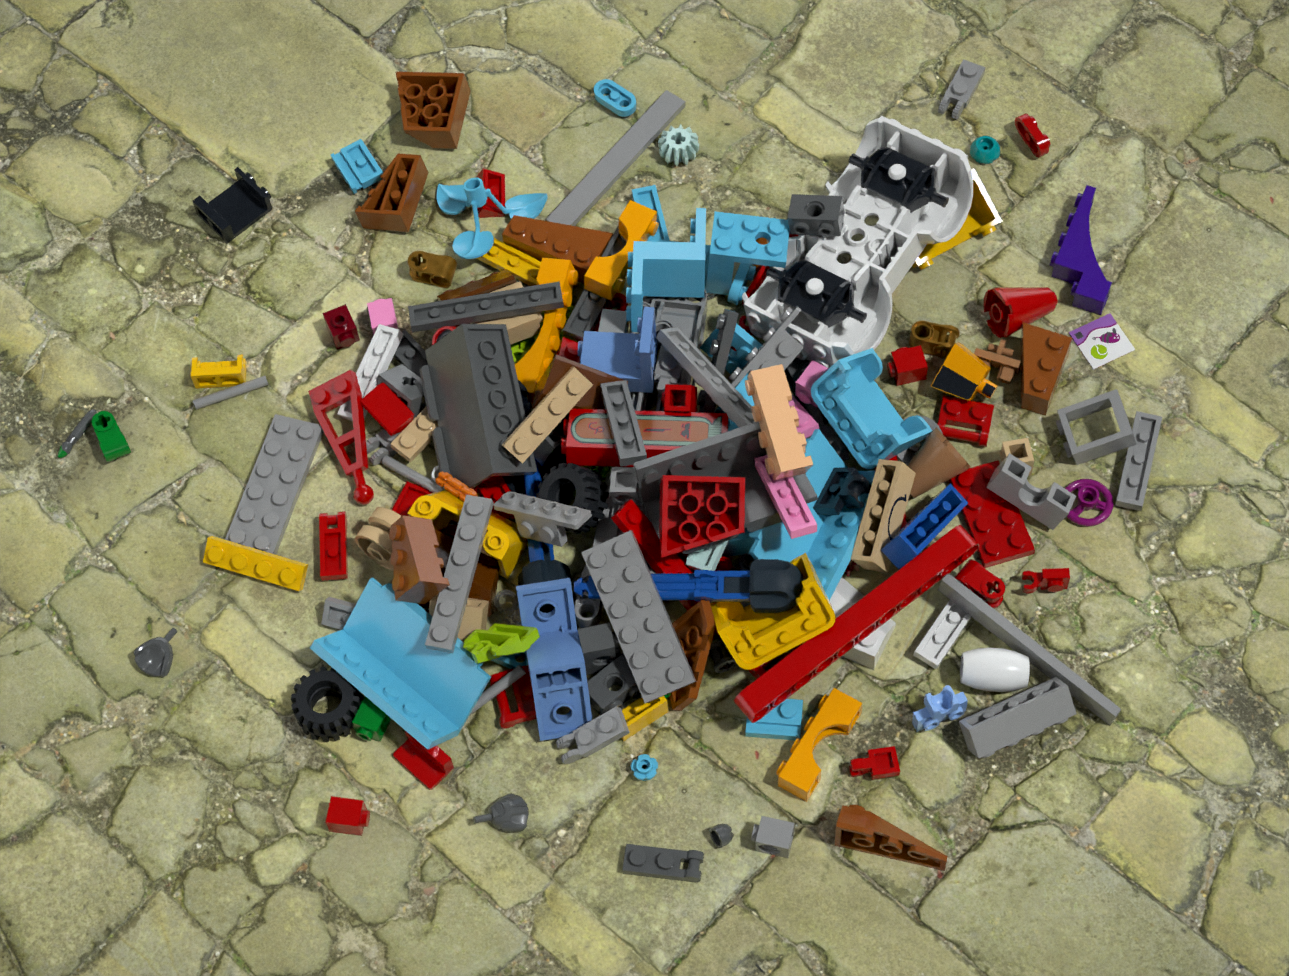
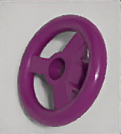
M1079 479L1073 481L1065 488L1071 493L1075 489L1078 490V505L1073 510H1070L1066 516L1075 524L1095 526L1104 522L1112 513L1113 498L1108 488L1102 483L1092 479ZM1099 492L1104 496L1105 502L1099 500ZM1092 508L1103 511L1094 518L1079 517L1085 510H1091Z

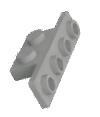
M795 306L793 310L790 307L787 308L779 318L782 323L775 330L771 327L762 339L765 343L759 350L754 347L746 356L747 364L742 369L737 367L728 377L734 388L750 370L754 371L780 364L783 365L785 370L801 352L804 346L785 331L788 325L800 313L801 309L798 306Z
M510 491L503 494L493 504L494 509L497 511L514 514L520 537L560 547L568 541L564 527L579 529L592 516L591 511Z

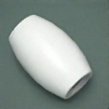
M978 648L963 652L960 664V682L969 687L990 692H1008L1028 686L1029 657L1003 648Z

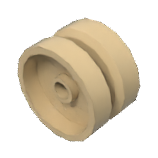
M377 507L368 519L369 525H364L354 539L358 547L369 558L386 569L393 571V565L391 564L392 540L389 538V530L391 525L401 515L390 509Z

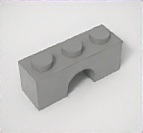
M1009 453L994 470L986 488L1054 530L1069 514L1076 495L1055 482L1045 489L1032 486L1027 480L1032 467Z

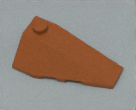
M854 804L849 806L842 805L836 824L835 846L945 871L948 856L876 814L866 811L862 806Z

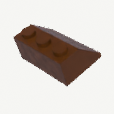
M507 269L493 272L480 280L470 281L466 285L454 290H447L438 295L437 299L438 301L490 293L516 283V279Z
M555 355L536 385L532 409L542 401L572 366L593 384L572 409L605 410L600 384L622 381L623 379ZM569 411L568 414L563 418V420H564V419H569V413H570V411Z

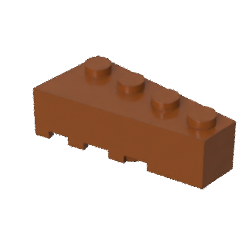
M516 215L512 217L502 233L503 243L540 262L542 258L571 260L575 270L578 272V282L583 284L584 275L596 256L602 257L613 236V233Z

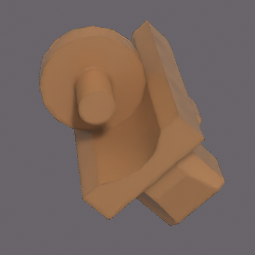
M1001 339L999 346L989 343L988 351L976 348L974 354L989 367L992 366L1000 369L997 381L1010 384L1015 373L1019 374L1021 361L1009 358L1013 356L1014 350L1005 348L1006 340Z

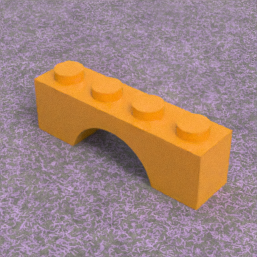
M632 200L628 202L619 217L618 231L625 239L626 245L620 252L612 256L595 257L584 275L585 290L611 301L616 293L622 291L627 269H632V267H628V252H633L634 241H647L650 236L655 235L659 223L656 222L657 211Z
M833 688L829 695L825 694L818 705V709H820L816 717L811 716L805 725L804 730L806 733L802 739L797 738L790 750L792 753L788 761L783 760L776 772V775H778V786L807 802L821 780V769L813 758V751L816 745L831 735H849L862 714L863 703L836 688Z

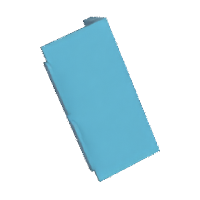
M815 429L812 436L806 439L805 457L811 456L813 466L805 474L817 497H819L833 469L848 467L819 429ZM858 471L872 485L875 471ZM869 493L861 494L858 497V500L864 503V507L860 509L847 508L844 505L839 515H818L813 509L816 501L807 503L817 523V532L791 539L783 522L754 532H749V537L755 540L749 553L754 559H778L788 562L806 553L830 601L851 560Z
M370 578L344 628L315 639L310 649L426 749H430L458 736L491 676L480 668L483 662L475 663L471 652L463 648L464 642L458 637L453 653L427 649L425 642L432 616L417 603L395 601V590H393L392 584L388 583L382 586L374 578Z

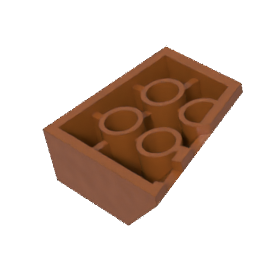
M396 72L404 132L432 148L457 149L471 92L465 74Z

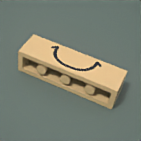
M879 459L851 556V560L865 570L885 573L889 571L891 561L881 549L900 531L916 474L901 461Z

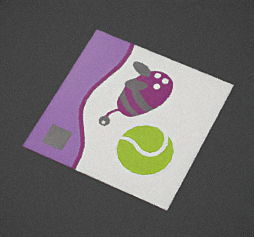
M1111 313L1069 332L1093 369L1135 350Z

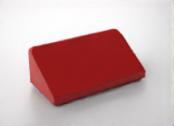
M483 168L476 178H480L483 181L484 188L490 189L491 194L505 207V174ZM487 197L484 206L477 208L479 218L505 216L489 197Z
M384 382L377 385L360 400L361 405L390 436L403 431L413 421V412Z

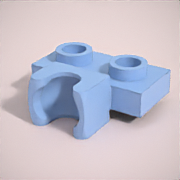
M946 685L937 695L926 694L924 696L926 707L913 712L912 724L916 732L923 729L929 731L936 728L940 722L946 719L955 720L965 713L968 703L964 692L955 694L952 688Z

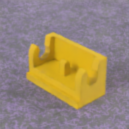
M243 354L238 355L235 361L201 363L198 361V357H193L191 379L196 389L236 386L246 382L247 362L243 358Z
M664 696L649 703H645L641 697L622 709L629 729V734L621 738L623 742L668 713V703Z

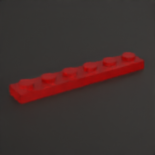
M632 499L625 502L611 517L623 533L630 530L633 531L644 559L656 573H692L677 554L661 558L658 536L651 522ZM679 600L687 611L697 604L695 600ZM716 627L712 640L720 637Z

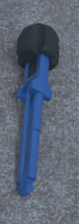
M536 459L537 472L533 475H524L526 495L536 497V493H539L540 488H538L540 482L542 483L540 463ZM527 538L530 563L524 565L518 575V586L570 578L571 581L569 567L565 563L554 559L552 544ZM544 604L539 610L543 613H548L553 610L554 606L552 604Z
M755 559L751 563L750 571L694 570V573L651 574L662 600H695L697 603L700 600L710 601V603L750 602L751 609L755 613H781L792 609L797 605L796 598L802 593V581H804L803 575L796 566L788 561L778 559ZM589 576V580L586 583H583V578H579L574 582V592L579 596L583 597V592H588L589 599H601L591 576Z

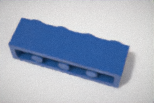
M950 483L934 496L881 551L900 570L915 558L968 502Z

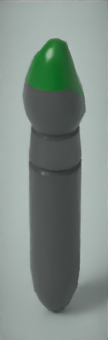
M96 409L88 411L66 441L61 444L57 455L58 458H64L71 452L72 447L91 425L92 418L97 413Z

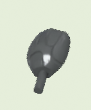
M172 628L164 638L156 637L150 639L134 650V660L145 674L154 677H165L168 675L173 661V650L169 641L177 633L175 628Z
M510 793L498 799L489 808L488 814L474 816L473 821L474 823L490 821L493 826L503 832H521L527 827L529 809L522 797Z

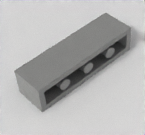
M1055 677L960 720L959 724L968 750L979 759L981 757H989L1003 747L1016 745L1027 736L1040 734L1049 726L1064 723L1069 717L1077 713L1068 685Z

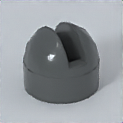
M717 824L709 830L711 839L718 848L728 845L734 837V834L731 832L732 828L728 824Z

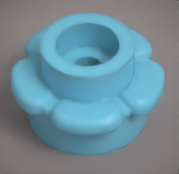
M647 754L639 755L631 763V770L634 771V776L639 780L648 781L657 773L658 762Z

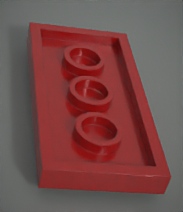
M999 460L969 468L967 471L949 480L953 487L968 502L961 512L970 535L979 544L977 552L984 568L1035 553L1034 545L1018 507L986 488L994 470L1000 465Z

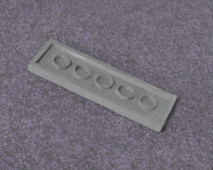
M277 414L274 415L225 540L277 554L324 431L321 425Z
M630 530L581 552L644 702L649 703L697 682L633 531Z

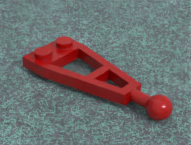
M349 370L308 392L314 414L345 474L354 478L356 488L353 492V497L358 504L367 505L373 500L374 491L369 485H366L363 471L368 469L364 412L363 406L360 403L362 393L356 372ZM351 400L353 430L338 437L326 413ZM355 442L356 462L352 464L344 447Z

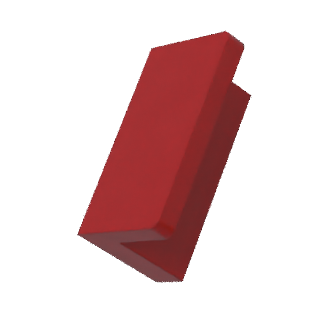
M405 731L407 740L393 753V756L429 790H432L454 769L452 759L438 746L426 749Z

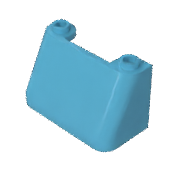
M873 348L839 359L811 387V396L857 462L865 469L877 467L879 459L889 460L925 439L933 431L927 422L918 415L911 416L903 421L874 381L882 373L883 365Z

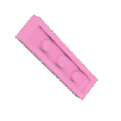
M768 456L754 458L755 467L790 538L794 539L817 532V523L793 476L774 481L773 475L767 473L765 459Z

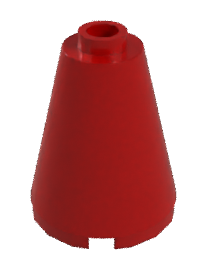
M994 287L986 291L983 307L984 312L989 311L990 320H986L993 334L1001 338L1008 337L1021 330L1023 322L1032 324L1052 313L1056 308L1058 300L1055 292L1048 287Z

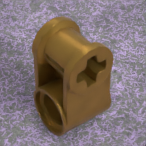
M415 251L409 255V274L413 281L441 288H449L451 286L458 264L454 258L424 251Z
M920 320L915 322L911 328L909 346L911 348L921 345L923 353L947 358L956 339L960 335V331L952 325H941Z

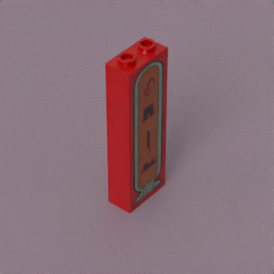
M570 410L569 419H564L563 430L567 438H562L561 453L566 454L567 464L634 467V465L620 466L606 410ZM635 410L647 458L728 432L729 418L726 413Z

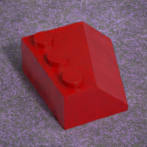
M663 475L660 478L659 536L661 558L744 533L745 477Z

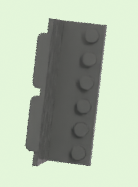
M461 324L425 350L428 365L420 368L428 416L431 420L438 422V427L432 431L439 470L444 473L448 472L453 478H457L472 489L492 476L533 475L537 472L533 453L522 464L502 446L506 439L526 418L506 324Z
M754 422L633 463L640 500L659 541L660 478L663 475L745 477L744 528H747L749 532H754L782 522L755 467L754 458L767 455L766 448H761L758 432H761L759 422ZM806 474L793 476L806 504L818 500L817 494ZM738 535L682 551V553L689 554L736 538Z

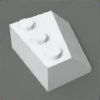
M841 577L830 599L836 618L864 597L843 577ZM889 619L845 653L843 657L874 670L896 623Z

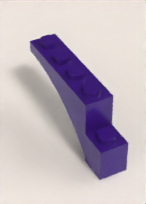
M1086 185L1083 194L1078 193L1074 204V207L1077 208L1076 212H1071L1066 223V227H1069L1067 233L1062 232L1058 242V246L1061 248L1059 253L1054 251L1050 266L1053 267L1052 277L1073 284L1070 295L1074 296L1072 306L1102 315L1110 294L1112 282L1107 281L1103 275L1092 248L1089 216L1096 188Z

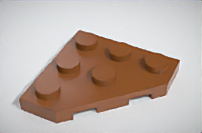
M700 600L672 623L697 681L671 693L669 698L672 710L682 711L695 701L698 696L716 627L710 601Z

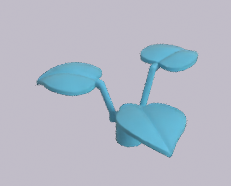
M470 178L464 185L449 186L438 184L437 203L443 213L456 215L462 213L466 207H471L472 205L475 232L466 231L456 236L452 245L454 253L462 259H474L483 256L492 248L494 243L493 235L490 231L480 232L477 208L486 204L487 197L504 214H509L510 219L514 215L534 219L543 210L548 199L547 193L518 195L507 200L504 207L491 194L490 189L484 188L483 181L480 178Z

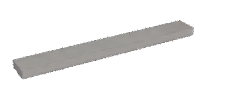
M666 90L546 218V221L575 226L685 108V101Z
M947 573L941 580L938 591L1014 651L1028 656L1029 662L1050 679L1057 677L1067 684L1071 696L1109 726L1114 722L1121 711L1120 707L952 575Z

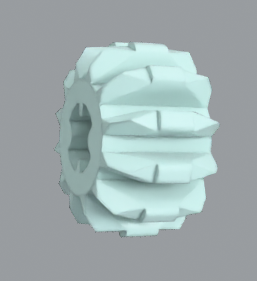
M681 124L676 129L670 126L669 131L663 130L661 138L658 140L661 158H665L667 164L674 161L676 167L679 162L687 165L688 159L695 160L696 153L699 151L697 134L692 133L690 127L683 129Z

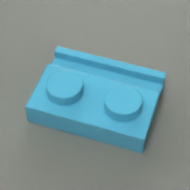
M362 139L340 149V152L335 155L334 153L331 154L332 161L354 194L357 193L358 189L362 187L365 189L382 180L381 175L383 171Z
M786 699L755 723H752L747 718L745 737L796 740L800 738L803 700Z

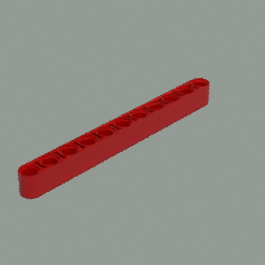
M961 525L954 527L838 616L831 628L807 640L743 689L735 697L734 703L752 723L757 722L939 582L947 573L949 574L970 558L979 548V544Z

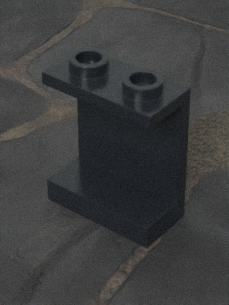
M239 167L234 169L238 181L209 203L201 196L192 201L197 215L227 244L272 210L270 203L271 195L263 186L260 188L253 176L248 172L244 173Z

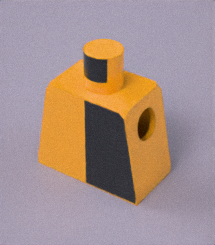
M960 342L954 344L931 384V387L968 401L973 400L977 392L991 399L998 386L985 379L991 368Z

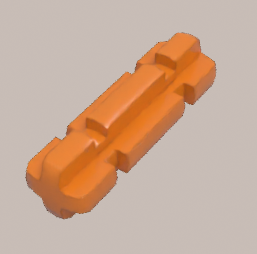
M441 471L438 473L436 483L457 498H460L463 502L465 501L466 494L477 496L475 490L469 488L457 478H453L448 472L444 473Z

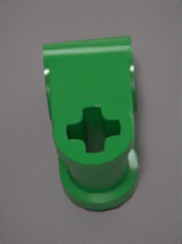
M108 411L96 413L92 418V426L107 463L132 453L112 413Z

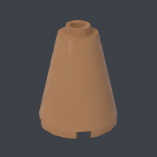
M937 427L930 433L907 465L916 473L910 495L916 498L967 471L971 467Z

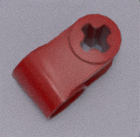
M969 559L954 578L992 608L999 607L1005 593L1004 582L986 570L977 561Z

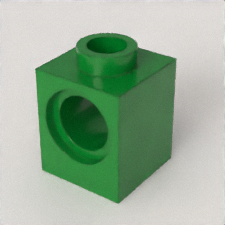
M365 696L352 724L357 736L366 741L374 739L381 742L391 718Z

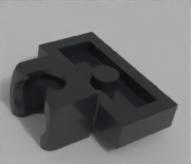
M834 468L813 509L818 515H839L844 505L847 508L860 509L864 507V503L859 501L858 497L861 494L869 493L871 485L863 475L859 474L856 468Z

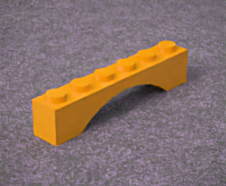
M542 258L536 278L539 285L560 281L564 308L545 311L543 325L538 338L531 349L515 364L517 378L527 389L529 394L527 398L530 404H533L538 381L553 360L555 351L559 349L560 332L566 325L567 307H570L572 303V289L578 282V272L575 270L571 260Z

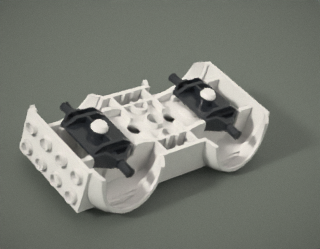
M883 116L870 121L866 125L863 138L856 153L850 156L849 165L838 180L832 185L829 181L825 184L829 196H842L845 214L841 236L799 235L789 237L786 267L770 266L766 272V279L757 291L749 298L746 292L742 295L750 332L758 338H762L771 327L775 330L782 323L779 318L788 307L793 310L795 306H798L801 309L800 313L785 329L787 333L804 346L796 357L801 360H814L828 369L839 359L870 348L876 349L886 334L890 323L892 293L927 244L947 242L958 233L971 208L973 178L971 167L968 163V155L960 149H953L944 145L938 139H931L916 129H909L895 119H888ZM867 216H877L879 218L877 224L874 226L866 225L864 220ZM856 234L865 236L860 241H853L851 239ZM849 253L852 259L849 263L841 264L837 261V257L840 254Z

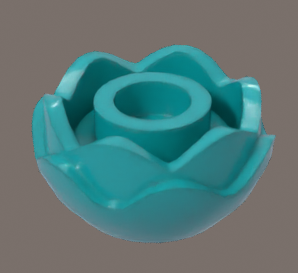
M980 136L971 143L970 155L977 163L990 164L999 158L1000 145L991 136Z

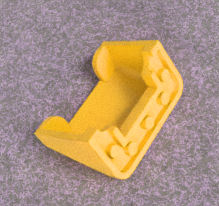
M975 169L971 170L973 178L971 208L963 226L947 242L927 244L912 265L913 268L919 266L920 270L934 264L932 258L979 233H982L984 237L997 230L994 225L1002 222Z
M447 490L419 497L412 505L408 515L432 519L434 529L439 531L450 526L451 523L459 522L464 502ZM491 511L483 548L488 555L498 560L500 566L499 575L508 579L525 550L528 541L527 538L520 537L516 523Z
M806 553L790 561L791 564L799 569L804 578V581H802V593L796 598L797 605L792 609L781 613H755L751 609V605L743 607L741 602L710 603L717 632L739 667L748 670L754 669L821 634L835 623L834 610Z

